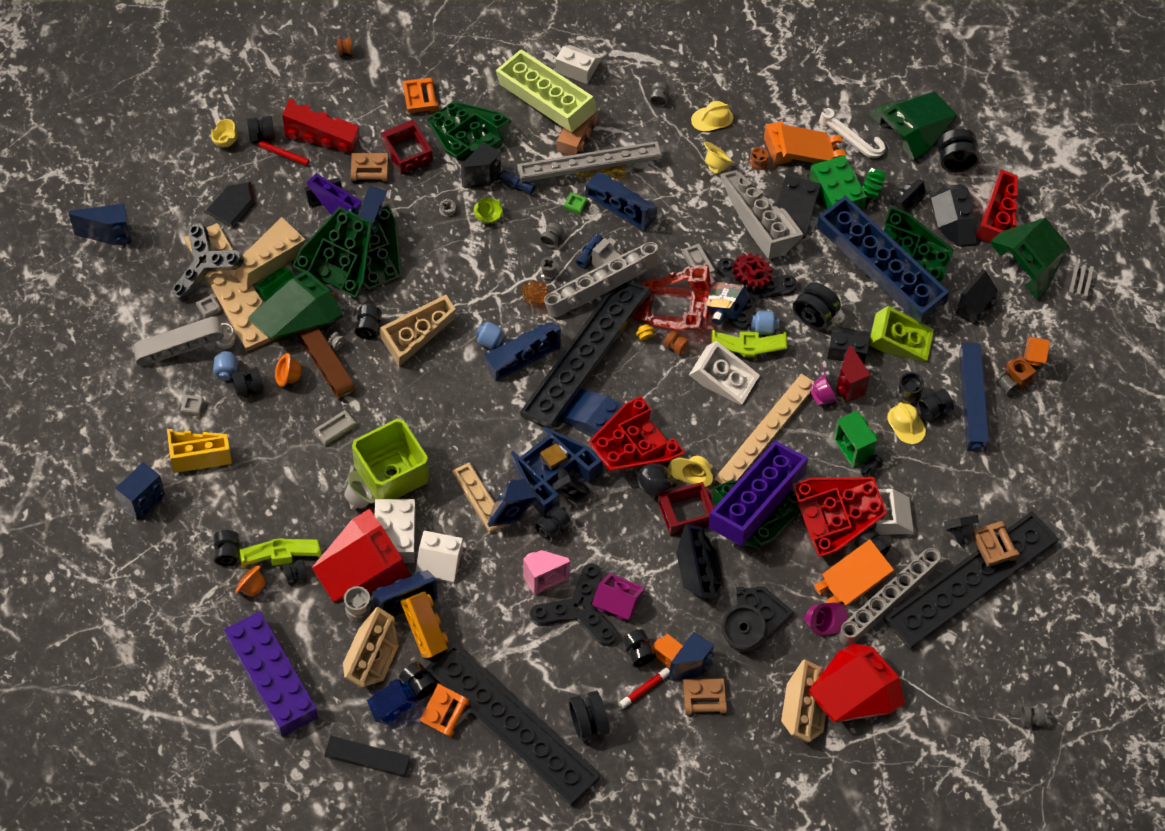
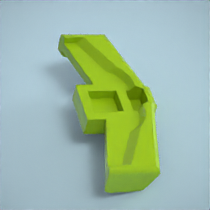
M712 330L711 344L717 341L729 351L740 353L743 357H756L761 353L787 349V332L759 338V333L740 332L739 337Z
M279 538L239 550L242 568H245V565L271 558L272 566L292 563V555L318 556V558L322 556L319 541L316 539Z

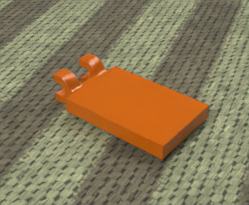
M780 124L777 128L784 158L820 163L843 155L846 156L845 150H836L837 143L841 144L843 142L840 135L828 137L827 132Z
M869 539L822 574L824 580L815 584L814 587L819 595L830 589L834 596L826 600V603H844L847 607L891 575L894 569Z

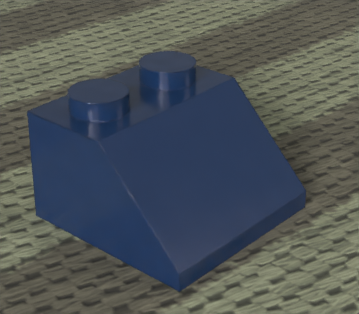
M514 479L506 484L505 489L497 497V501L492 507L487 523L489 527L520 521L536 498L525 479Z
M693 632L671 661L669 679L675 681L700 677L704 671L708 672L713 664L711 660L714 657V644Z

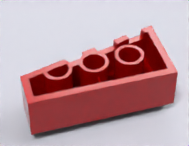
M289 98L282 114L285 137L305 141L309 144L321 145L325 148L337 149L342 152H354L360 138L359 126L340 118H335L334 120L327 115L328 113L323 111L320 113L310 110V106L305 104L303 107L295 104V100Z
M1002 169L1000 170L992 187L976 237L990 242L1000 232L1016 227L1017 175Z

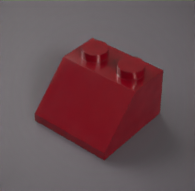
M849 346L836 387L839 397H842L846 403L866 395L870 379L868 370L852 346Z

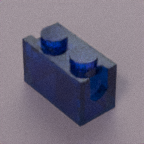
M400 679L391 681L389 686L383 690L376 691L367 700L375 722L388 724L418 704L410 683L407 681L402 683Z

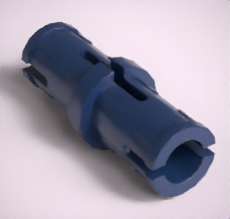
M505 169L502 170L499 176V180L512 185L514 189L518 188L529 195H532L535 191L536 184L529 181L521 182L519 175H515Z
M594 234L589 243L583 247V252L575 261L579 267L585 268L592 258L593 248L603 240L601 235Z

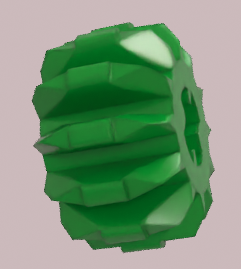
M874 168L869 170L862 187L867 198L874 200L878 198L886 178V173Z

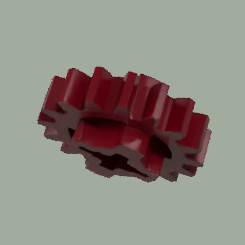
M749 252L748 256L742 253L741 257L738 256L732 266V274L736 275L735 281H741L739 285L745 284L746 289L752 287L753 290H756L757 286L759 289H762L764 285H768L772 278L771 272L773 268H769L770 262H764L765 257L759 258L758 253L755 256L751 252Z

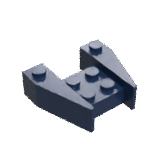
M544 426L542 428L543 440L521 457L512 451L511 459L519 479H525L536 496L532 505L546 517V513L553 506H560L559 493L551 487L553 483L558 481L560 466L567 473L574 469L590 483L603 472V462L590 447ZM557 443L567 456V461L551 470L540 456V452Z

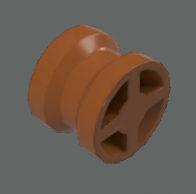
M347 37L345 40L338 38L339 56L346 53L353 55L351 37Z
M762 147L754 148L751 151L750 166L755 170L766 168L768 151Z

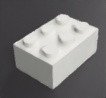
M375 499V517L382 525L404 563H414L415 499Z

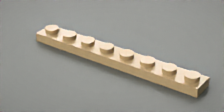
M800 374L714 478L713 483L720 485L727 481L740 480L809 397L814 381Z

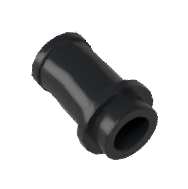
M876 454L870 456V461L860 471L861 475L864 476L869 471L866 477H872L877 469L883 466V459Z

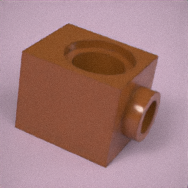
M1022 356L1017 359H1011L1006 364L1005 371L1008 372V376L1014 382L1019 383L1018 390H1021L1034 380L1036 370Z

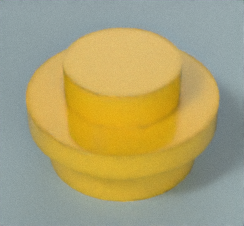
M643 325L636 332L640 340H647L654 336V327Z

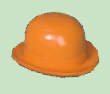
M289 353L284 354L279 359L275 369V380L279 387H284L287 383L291 384L299 380L302 373L301 364L292 359Z
M261 566L253 567L243 576L236 587V594L241 591L245 595L253 597L264 588L266 581L259 571Z

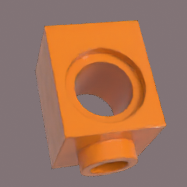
M668 633L663 638L660 637L653 645L656 658L668 668H670L671 661L683 646Z

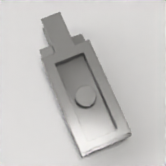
M700 244L682 249V254L700 284L704 283L706 289L711 291L716 277L714 274L715 270Z

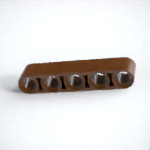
M316 328L297 333L300 342L336 398L341 399L355 392L356 389L351 378L320 330Z

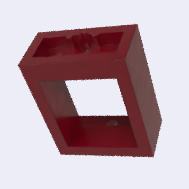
M414 120L381 132L382 145L400 174L410 172L433 161L432 149ZM413 137L422 152L401 161L392 145Z
M703 482L658 494V506L670 536L683 533L686 524L700 527L709 526L710 512L716 506L715 504L712 505L710 491L708 488H705ZM699 496L706 515L677 522L671 504Z

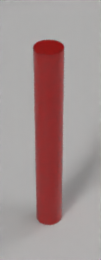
M262 140L259 143V147L305 166L309 165L310 159Z

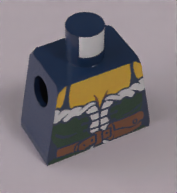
M713 282L707 302V308L713 316V323L722 325L724 319H736L750 299L745 285Z

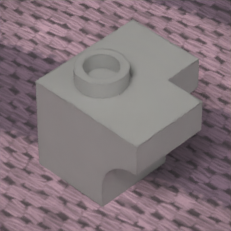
M611 237L608 240L604 238L593 248L592 265L598 268L621 256L616 252L615 240Z

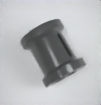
M552 257L543 258L540 262L542 268L540 275L544 280L551 281L556 278L557 261Z
M1007 371L1001 372L994 380L995 384H999L1004 389L1007 396L1011 395L1019 387V383L1014 382L1008 376Z

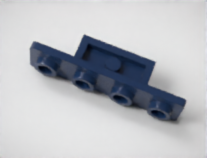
M369 186L358 216L372 222L371 235L374 236L377 228L375 222L381 218L383 212L381 207L386 191Z

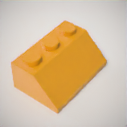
M421 592L401 600V605L422 658L432 657L448 649L446 644L449 642L445 632L441 633L439 628L441 621L438 614H434L431 606L434 604L430 594L426 595V592Z

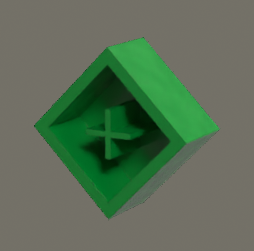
M855 411L837 420L833 440L852 468H855L870 461V456H874L878 438L876 433L868 427L865 417L861 416L858 411Z

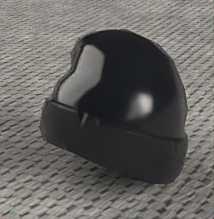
M659 463L646 464L637 473L640 489L643 493L650 496L658 495L670 488H675L678 484L675 478H671L667 467Z

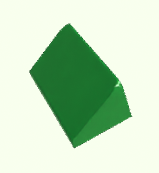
M281 267L256 283L254 288L263 299H266L281 282L292 277L293 274L291 270Z

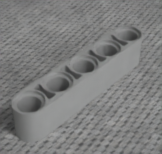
M209 317L136 342L133 346L136 364L140 366L150 365L220 341L224 337L221 319L219 317Z

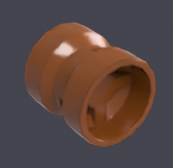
M672 330L667 335L663 345L668 349H673L674 353L680 356L687 349L690 340L679 336L678 332Z

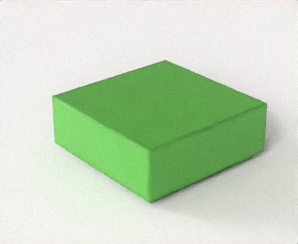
M570 192L564 204V210L581 215L587 203V198Z

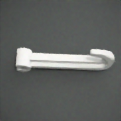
M827 108L825 113H821L819 123L822 126L831 127L867 157L879 158L884 154L886 147L880 138L875 137L874 142L880 149H874L835 118L832 109Z

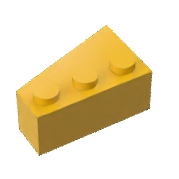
M167 429L170 459L174 473L232 464L227 434L208 432L192 434L191 431L181 433L173 432V429Z

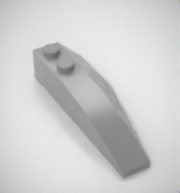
M734 170L720 174V178L735 210L752 238L768 259L785 255L803 238L804 234L787 211L783 208L779 209L775 205V201L771 198L767 199L763 195V191L759 188H754L751 185L752 182L740 172Z

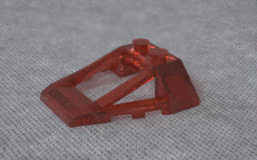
M708 265L689 266L684 268L682 272L676 274L672 272L667 277L658 280L654 278L640 283L650 287L651 293L632 319L671 330L702 329L708 324L709 309L707 308V302L711 291ZM688 279L692 289L662 285ZM654 293L691 296L689 312H685L683 317L651 314Z

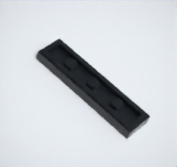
M330 736L324 754L327 758L405 777L410 761L409 755Z

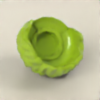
M490 197L480 199L474 206L475 217L484 224L497 222L503 213L500 201Z

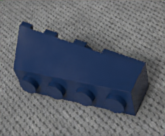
M598 171L586 184L585 196L643 232L657 218L658 207L654 203L643 199L638 193L630 191L623 184L617 183L606 174Z
M551 322L538 325L534 330L523 333L518 338L507 341L496 349L489 350L484 355V365L494 380L498 381L560 349L561 328L559 325Z

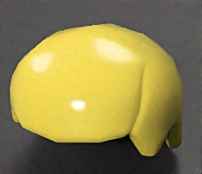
M220 120L216 123V129L211 130L212 141L219 147H229L237 140L238 129L232 120Z

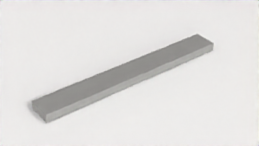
M658 141L517 164V170L521 182L658 160L662 159V153Z

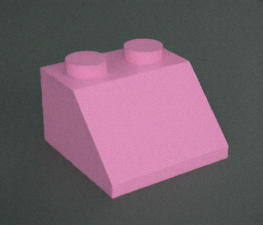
M542 550L529 553L523 558V577L533 594L536 595L569 580V558Z

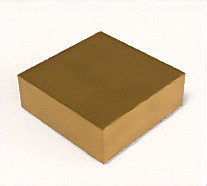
M557 443L540 452V456L551 470L567 461V456Z

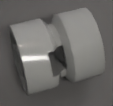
M356 586L348 589L344 595L346 615L352 621L362 622L370 616L372 611L370 595L363 587Z

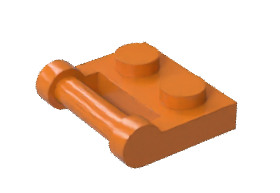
M433 78L402 81L407 113L437 112L439 110V104L435 98ZM421 87L427 88L429 102L424 103Z
M438 684L419 721L452 737L454 734L453 730L466 705H469L471 700ZM454 700H457L459 702L445 727L442 723Z

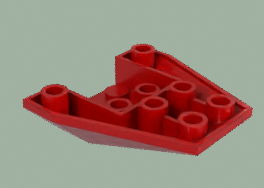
M642 396L625 403L588 442L610 472L642 467L649 463L670 462L685 454V451L675 438L667 441L651 421L652 409Z
M874 477L809 478L792 484L801 515L818 558L837 552L887 515Z
M370 509L353 518L312 567L332 602L343 600L347 590L352 587H363L368 593H372L379 587H386L399 579L411 577L402 557Z
M854 643L838 651L808 691L834 723L891 714L905 704L900 677L874 647Z

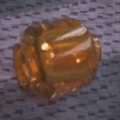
M532 279L528 284L524 283L521 293L524 294V302L538 307L541 304L544 305V298L549 291L546 284Z

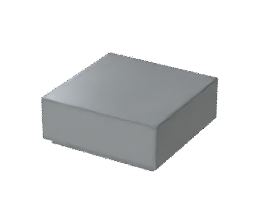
M213 295L196 302L197 308L205 319L222 312L220 305Z
M185 395L180 410L181 414L200 417L204 397Z

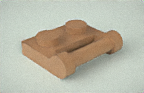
M352 153L351 182H357V180L387 181L388 153ZM357 172H382V173H357Z
M1004 521L973 530L972 536L987 567L1008 560L1013 561L1020 557L1019 551L1014 548ZM995 532L999 533L1008 552L1004 553Z
M724 679L683 680L685 715H692V713L720 712V714H726ZM691 701H719V704H691Z

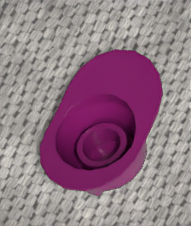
M822 364L824 375L812 384V397L819 406L834 402L839 405L829 385Z
M837 602L811 606L806 616H803V620L806 621L807 626L812 632L820 636L840 632L843 623L848 618L845 607Z

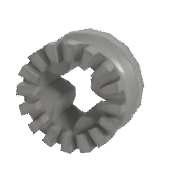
M445 199L439 204V212L445 217L452 216L456 211V204L453 200ZM451 206V209L445 211L444 207Z
M338 332L333 333L328 340L329 346L333 347L334 351H338L345 341V337L339 336Z

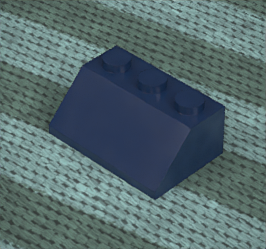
M428 570L416 572L411 577L399 579L386 587L377 588L372 592L373 602L376 608L379 607L391 616H396L404 612L401 600L421 592H426V595L430 594L432 600L438 599L436 578Z

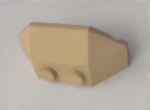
M379 607L375 608L358 629L343 662L344 677L361 688L384 680L399 647L394 625L395 619Z
M802 660L787 683L781 721L792 736L808 743L823 733L826 713L808 692L821 675V667L807 660Z

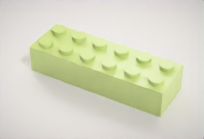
M519 50L496 70L501 86L571 133L597 111L592 95L523 50Z

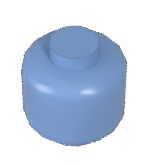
M757 311L755 315H752V330H755L759 335H773L775 329H779V318H775L774 312Z
M486 322L484 326L480 324L475 333L478 336L477 342L489 349L498 348L504 337L502 328L491 322Z
M227 351L215 356L213 365L214 375L222 381L232 379L231 374L238 372V358L233 353Z

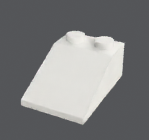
M717 341L705 348L689 374L690 377L703 387L739 405L743 404L760 376Z

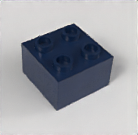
M144 462L115 487L120 507L136 520L141 516H145L155 503L160 502L165 495L160 475Z

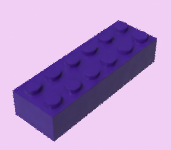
M774 441L710 512L709 528L743 546L793 489L792 484L799 482L806 474L808 458Z
M260 611L224 629L229 646L281 737L318 718L317 708Z

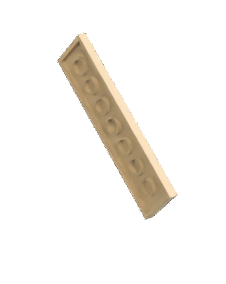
M218 223L207 227L212 251L233 250ZM188 235L184 237V241L192 254ZM235 270L208 271L205 279L245 351L248 352L270 342L271 340L248 320V317L262 303L254 286L251 285L246 288L235 277Z

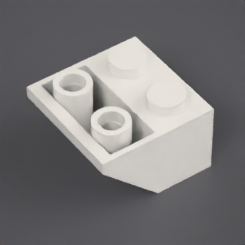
M878 489L887 515L873 524V528L879 535L913 534L909 497L894 489Z

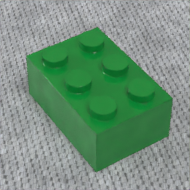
M845 155L811 165L809 179L821 184L819 198L826 210L845 195L861 210H864L867 196Z

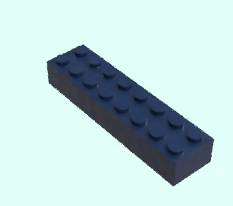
M846 195L818 216L817 228L919 324L947 303L949 291Z

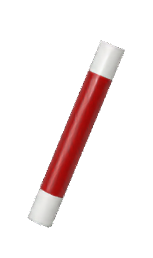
M663 669L619 702L622 709L626 708L669 676V669Z

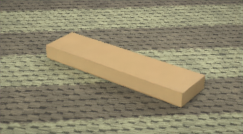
M467 463L452 470L453 476L489 534L507 526V524L493 527L487 525L495 503L471 464Z

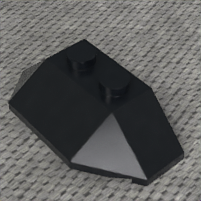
M962 184L943 186L930 199L937 230L953 241L957 247L975 246L976 218L968 188Z
M686 524L676 552L683 588L699 597L716 599L724 587L717 550L711 540L704 534L703 527Z

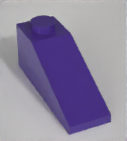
M317 173L307 181L309 188L330 215L338 207L346 210L355 207L359 210L362 203L361 200Z

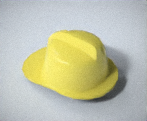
M714 101L706 108L696 111L691 121L694 128L699 131H712L729 126L733 121V114L729 110L728 104Z
M704 142L705 147L708 149L705 162L712 172L719 174L721 171H725L731 163H735L719 147L712 143Z
M900 402L889 411L888 422L901 441L906 444H916L923 440L926 429L917 410L912 405Z
M693 456L690 459L677 458L668 465L670 474L677 480L691 484L703 482L705 487L709 486L713 481L712 465L701 456Z

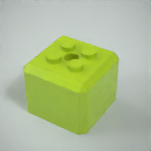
M395 419L353 441L354 467L374 499H397L427 484L429 479L428 457L404 420ZM390 469L397 471L393 476L388 475L386 472Z

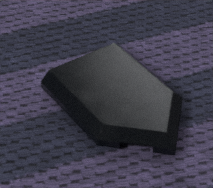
M251 182L225 186L205 208L204 213L234 229L255 205Z
M736 587L737 605L746 604L753 606L764 617L768 627L767 639L779 630L794 614L788 606L765 587Z

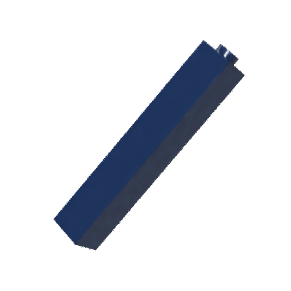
M962 343L959 351L966 450L982 452L987 449L989 437L981 343Z

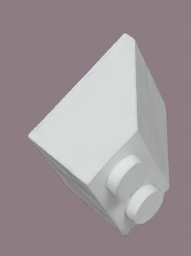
M572 45L563 46L556 57L555 72L588 84L602 57Z
M424 531L418 552L416 572L428 570L435 576L436 580L454 584L463 551V538Z

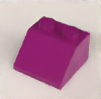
M609 573L599 583L592 605L602 612L615 614L619 619L629 620L634 614L646 587Z

